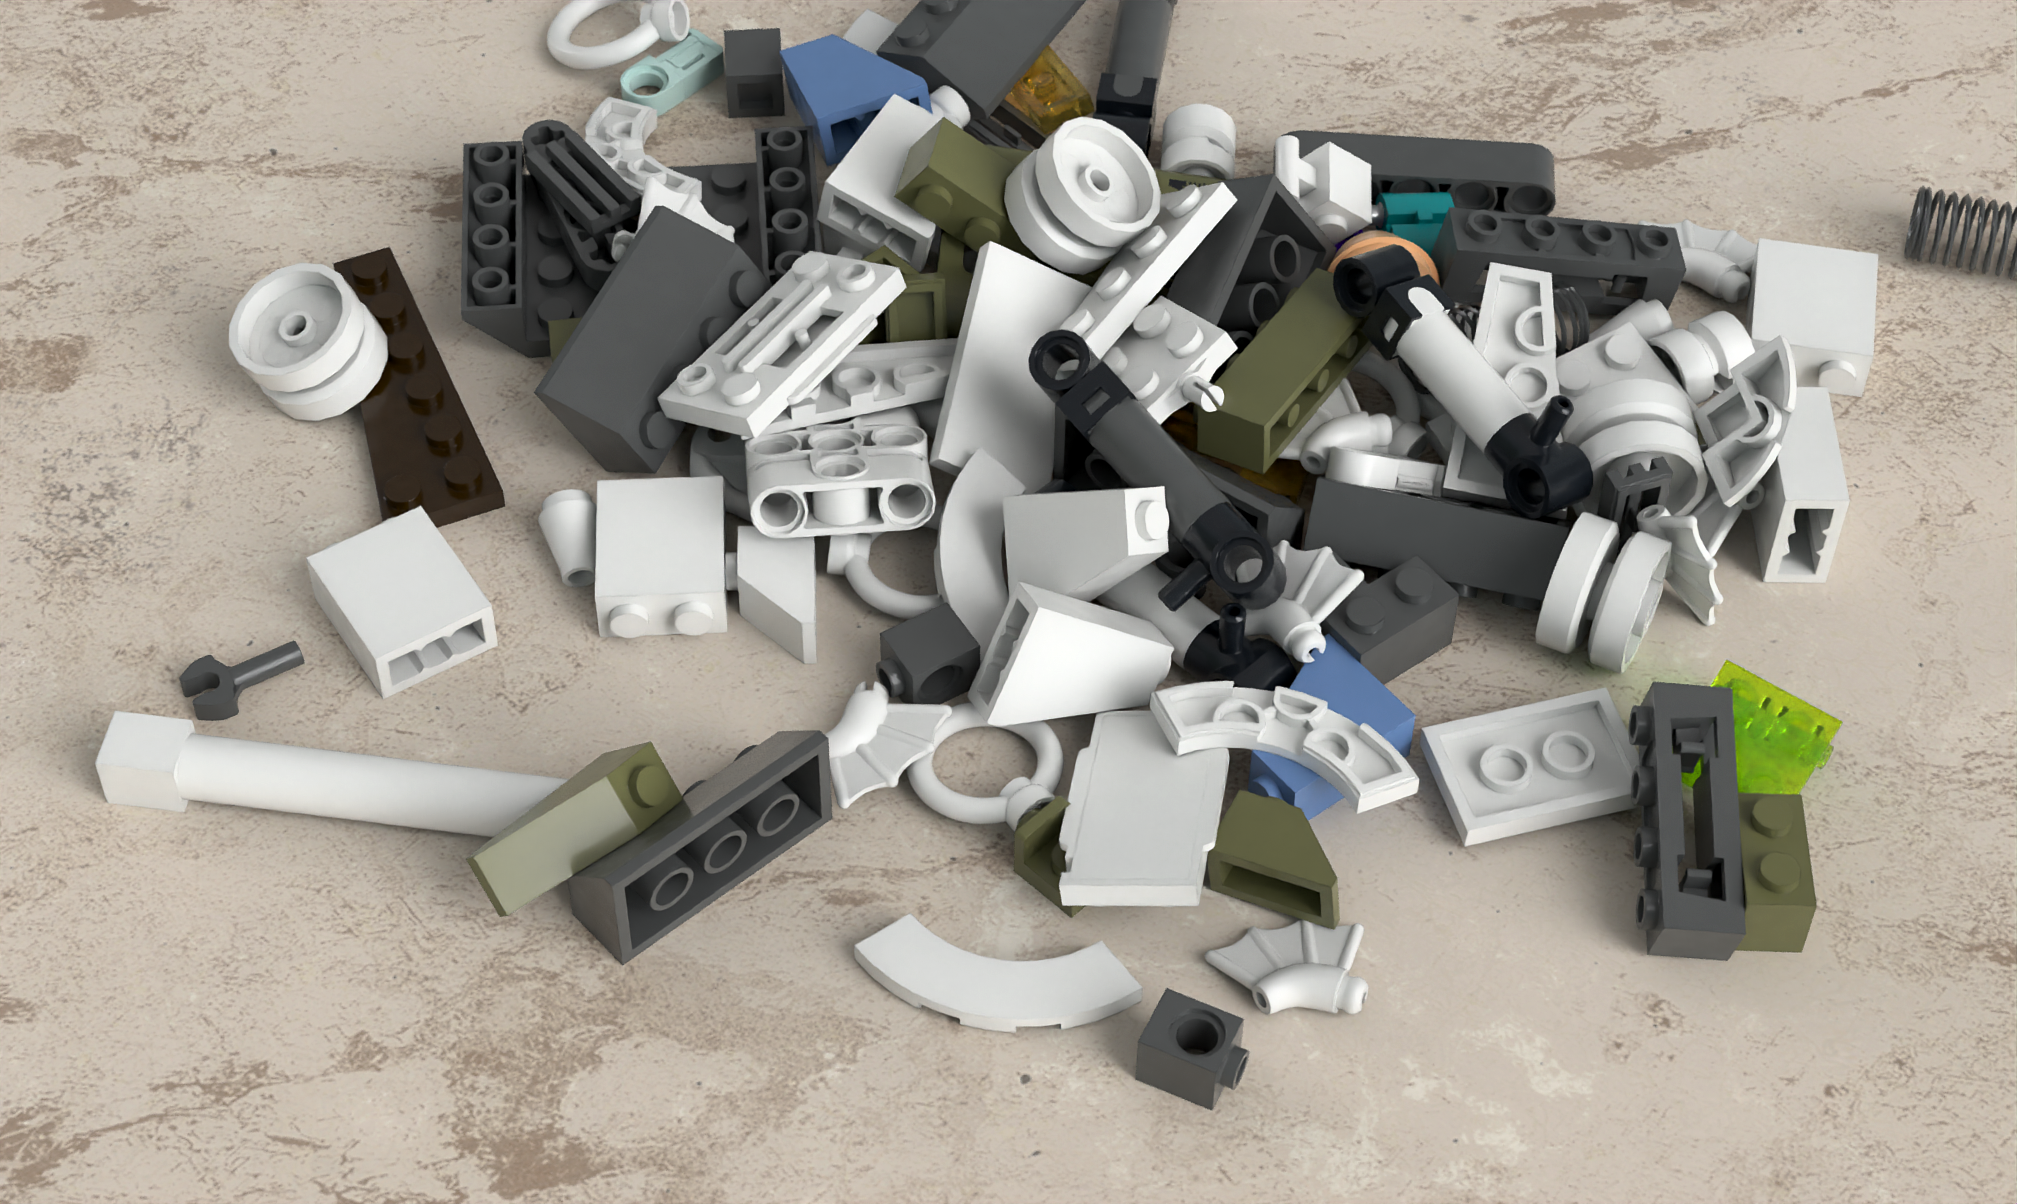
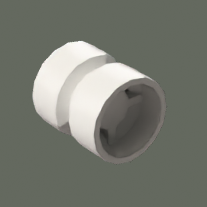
M1190 104L1179 107L1170 113L1163 123L1161 170L1228 180L1234 179L1236 126L1232 118L1222 109L1209 104Z
M1715 311L1688 323V331L1683 328L1673 329L1646 341L1696 405L1707 401L1711 395L1720 394L1733 385L1735 381L1729 370L1755 352L1751 338L1744 326L1734 315L1726 311Z

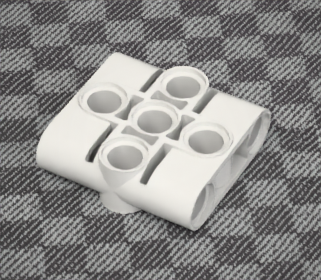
M908 405L756 437L755 439L743 440L750 515L754 526L759 532L768 537L846 536L857 533L911 530L921 527L934 514L936 499L928 465L927 433L921 429L918 415Z

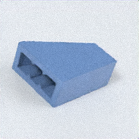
M834 34L779 51L790 99L805 126H813L814 143L827 167L840 163L893 94L902 97L914 105L923 107L933 114L928 87L924 78Z
M1330 634L1324 636L1326 648L1323 654L1317 648L1312 650L1311 656L1315 661L1303 665L1289 689L1327 701L1328 709L1348 718L1359 726L1362 723H1366L1390 742L1404 758L1409 756L1416 715ZM1252 750L1248 783L1249 792L1263 797H1277L1289 805L1299 807L1303 810L1308 821L1344 798L1333 785L1311 769L1279 755Z

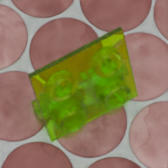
M1726 660L1711 686L1732 688L1738 793L1799 795L1815 768L1823 769L1834 750V746L1830 744L1843 722L1735 663ZM1700 759L1694 768V773L1681 772L1682 783L1692 789L1693 784L1701 775Z

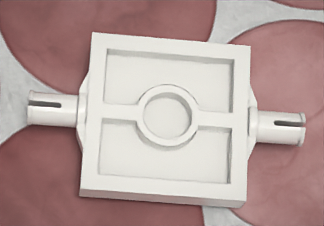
M1160 296L1153 304L1141 310L1133 323L1122 333L1100 361H1104L1161 425L1173 412L1185 406L1188 402L1197 404L1207 412L1217 410L1213 402L1219 406L1222 405L1224 400L1223 390L1219 386L1209 383L1216 369L1238 347L1226 331Z

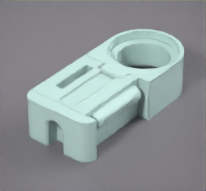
M689 29L684 40L656 58H653L651 55L646 56L622 74L620 80L622 100L652 107L657 110V117L663 115L724 73L722 46L697 29ZM642 86H655L661 89L658 93L647 96L637 95L633 92Z

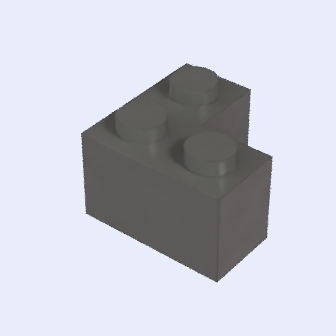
M1332 550L1335 559L1341 566L1352 569ZM1416 555L1370 584L1363 580L1319 624L1321 634L1323 636L1330 634L1372 675L1385 685L1452 643L1459 594Z

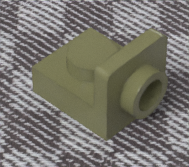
M1059 795L1042 810L1035 808L1028 812L1017 825L1014 832V872L1072 918L1085 906H1062L1059 882L1061 873L1067 872L1065 861L1066 851L1060 848L1059 836L1065 809L1071 803Z

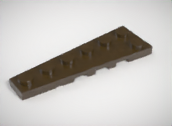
M383 248L333 263L334 270L343 276L354 290L360 302L365 304L376 318L387 336L388 359L381 378L360 402L382 522L421 506L436 528L505 507L503 489L391 248Z

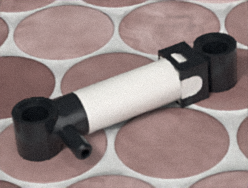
M1392 244L1341 260L1336 266L1333 275V288L1336 299L1342 309L1350 316L1357 318L1369 316L1361 331L1387 361L1398 357L1404 360L1503 476V488L1506 499L1513 510L1522 517L1535 519L1582 502L1590 495L1593 487V471L1585 453L1575 444L1568 442L1558 443L1555 440L1574 411V406L1567 397L1553 396L1537 419L1449 318L1455 303L1429 274L1420 277L1417 262L1412 254L1403 246Z
M1055 478L1034 494L1077 490L1063 479ZM1152 563L1095 598L1109 609L1153 622L1174 647L1171 659L1199 682L1234 681L1233 687L1254 688L1274 692L1276 686L1289 689L1297 677L1293 663L1279 646L1268 639L1257 638L1251 641L1244 636L1246 609L1242 605L1228 603L1221 608L1219 616L1196 597L1192 596L1176 612L1170 611L1158 598V592L1172 579Z

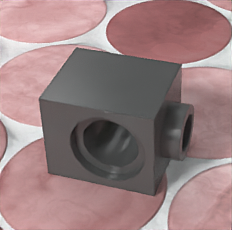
M780 28L724 30L729 118L785 116L783 70L779 52L781 51Z
M944 603L880 633L881 661L876 663V673L880 683L888 690L889 697L895 698L898 696L903 704L940 705L970 690L980 668V645L948 603Z
M1166 988L1138 1040L1135 1079L1213 1110L1224 1087L1235 1090L1245 1071L1249 1059V1050L1241 1047L1244 1019ZM1198 1049L1206 1052V1054L1195 1055L1185 1050Z

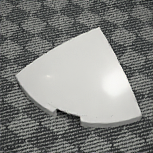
M1782 335L1777 336L1731 368L1729 371L1735 383L1693 412V416L1708 446V450L1701 455L1723 503L1729 507L1733 506L1751 491L1773 464L1782 448L1781 442L1787 430L1790 415L1795 408L1797 386L1795 363L1787 338Z

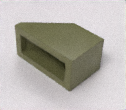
M1239 789L1218 826L1215 847L1208 851L1210 889L1335 930L1340 921L1338 879L1303 810L1289 805L1277 797H1263Z

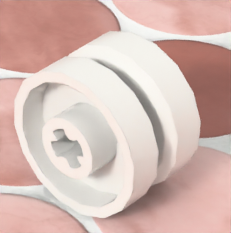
M1082 116L1064 122L1045 140L1039 149L1032 151L1020 162L1006 179L1004 194L1010 223L1023 244L1048 265L1065 273L1081 275L1100 269L1118 254L1124 244L1132 242L1145 231L1159 213L1161 191L1155 171L1141 148L1123 131L1100 119Z
M298 263L275 270L254 284L236 307L229 325V347L239 365L253 381L260 385L264 394L278 410L298 420L319 421L341 415L361 402L380 380L388 359L387 336L376 318L365 304L360 302L354 290L343 276L324 264Z
M1648 378L1620 379L1595 387L1572 402L1574 411L1562 428L1561 436L1563 437V442L1575 444L1585 453L1593 471V487L1590 495L1582 502L1572 505L1578 518L1582 512L1597 515L1606 472L1617 469L1622 478H1625L1628 466L1641 463L1645 471H1649L1651 460L1662 456L1673 471L1665 505L1671 516H1685L1689 514L1704 497L1709 478L1705 461L1701 455L1702 451L1697 441L1698 432L1693 412L1687 397L1671 384ZM1641 491V496L1637 510L1638 513L1641 509L1644 491Z
M1582 512L1564 544L1548 585L1535 634L1536 643L1568 654L1580 646L1592 624L1588 641L1590 662L1622 674L1625 673L1632 662L1656 612L1672 552V542L1639 531L1627 540L1616 560L1620 542L1617 522L1589 512Z

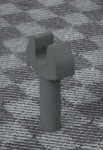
M293 640L232 667L215 660L212 655H206L190 664L179 680L185 697L200 694L206 689L216 688L211 692L196 697L192 702L198 720L219 721L239 713L238 698L244 689L298 667L305 662L298 644Z

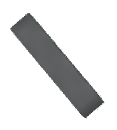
M1306 130L1290 131L1282 135H1291L1299 140V159L1327 142H1331L1370 164L1372 205L1376 204L1377 196L1380 193L1449 192L1455 208L1547 216L1553 211L1556 204L1554 156L1549 149L1542 145L1519 142ZM1275 146L1273 156V174H1275Z

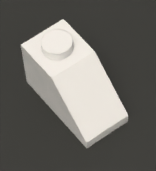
M738 526L737 552H726L725 574L726 590H738L740 616L802 663L816 664L815 536L773 538L759 532L755 526Z

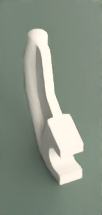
M699 425L691 440L690 477L723 476L726 512L753 523L748 503L744 444L741 436L732 433L728 440L714 442L716 438L715 429Z

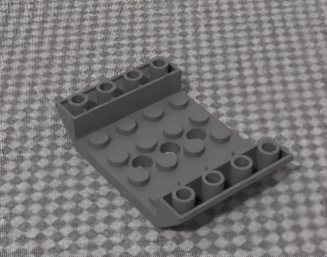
M813 126L755 129L756 163L668 167L673 171L702 181V200L700 202L706 212L716 221L726 226L731 225L734 228L735 233L733 237L735 244L742 248L772 286L792 268L793 263L799 257L809 251L822 252L820 221L816 219L819 207ZM522 141L463 144L462 320L528 358L551 357L548 321L583 317L599 291L590 288L582 279L531 175L526 174ZM567 180L573 189L576 190V183L573 180ZM640 212L621 221L624 230L635 234L639 221L632 219V217L640 214ZM578 221L573 224L579 229L586 230ZM605 249L598 251V259H603L609 265L610 262L606 256Z

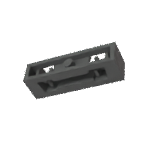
M1449 207L1430 255L1438 271L1440 287L1453 302H1481L1485 285H1477L1476 282L1484 270H1489L1490 262L1549 272L1552 275V283L1566 281L1577 290L1584 301L1588 313L1614 316L1638 299L1604 296L1599 280L1612 282L1610 290L1614 293H1620L1624 283L1635 284L1639 299L1645 302L1657 299L1668 311L1686 273V266L1676 228ZM1557 288L1568 299L1573 311L1576 312L1573 302L1568 296V294L1561 288ZM1553 293V299L1558 304L1560 311H1568L1561 298L1556 293Z
M1653 682L1641 705H1634L1632 707L1628 728L1630 744L1639 746V765L1635 766L1631 780V800L1633 805L1641 806L1642 826H1639L1635 833L1633 858L1636 867H1644L1645 888L1640 889L1638 893L1636 924L1638 929L1646 930L1647 955L1728 961L1746 935L1732 688ZM1700 759L1701 775L1693 784L1697 869L1686 868L1685 875L1678 884V866L1685 856L1681 772L1694 773V768Z

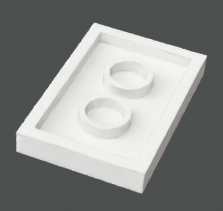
M1606 687L1423 727L1421 730L1419 744L1464 847L1641 807L1633 805L1631 800V780L1635 766L1639 765V754L1635 746L1629 742L1627 729Z

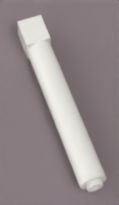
M114 711L95 762L106 801L112 804L185 812L188 801L194 800L487 837L498 835L569 780L196 734L192 720Z

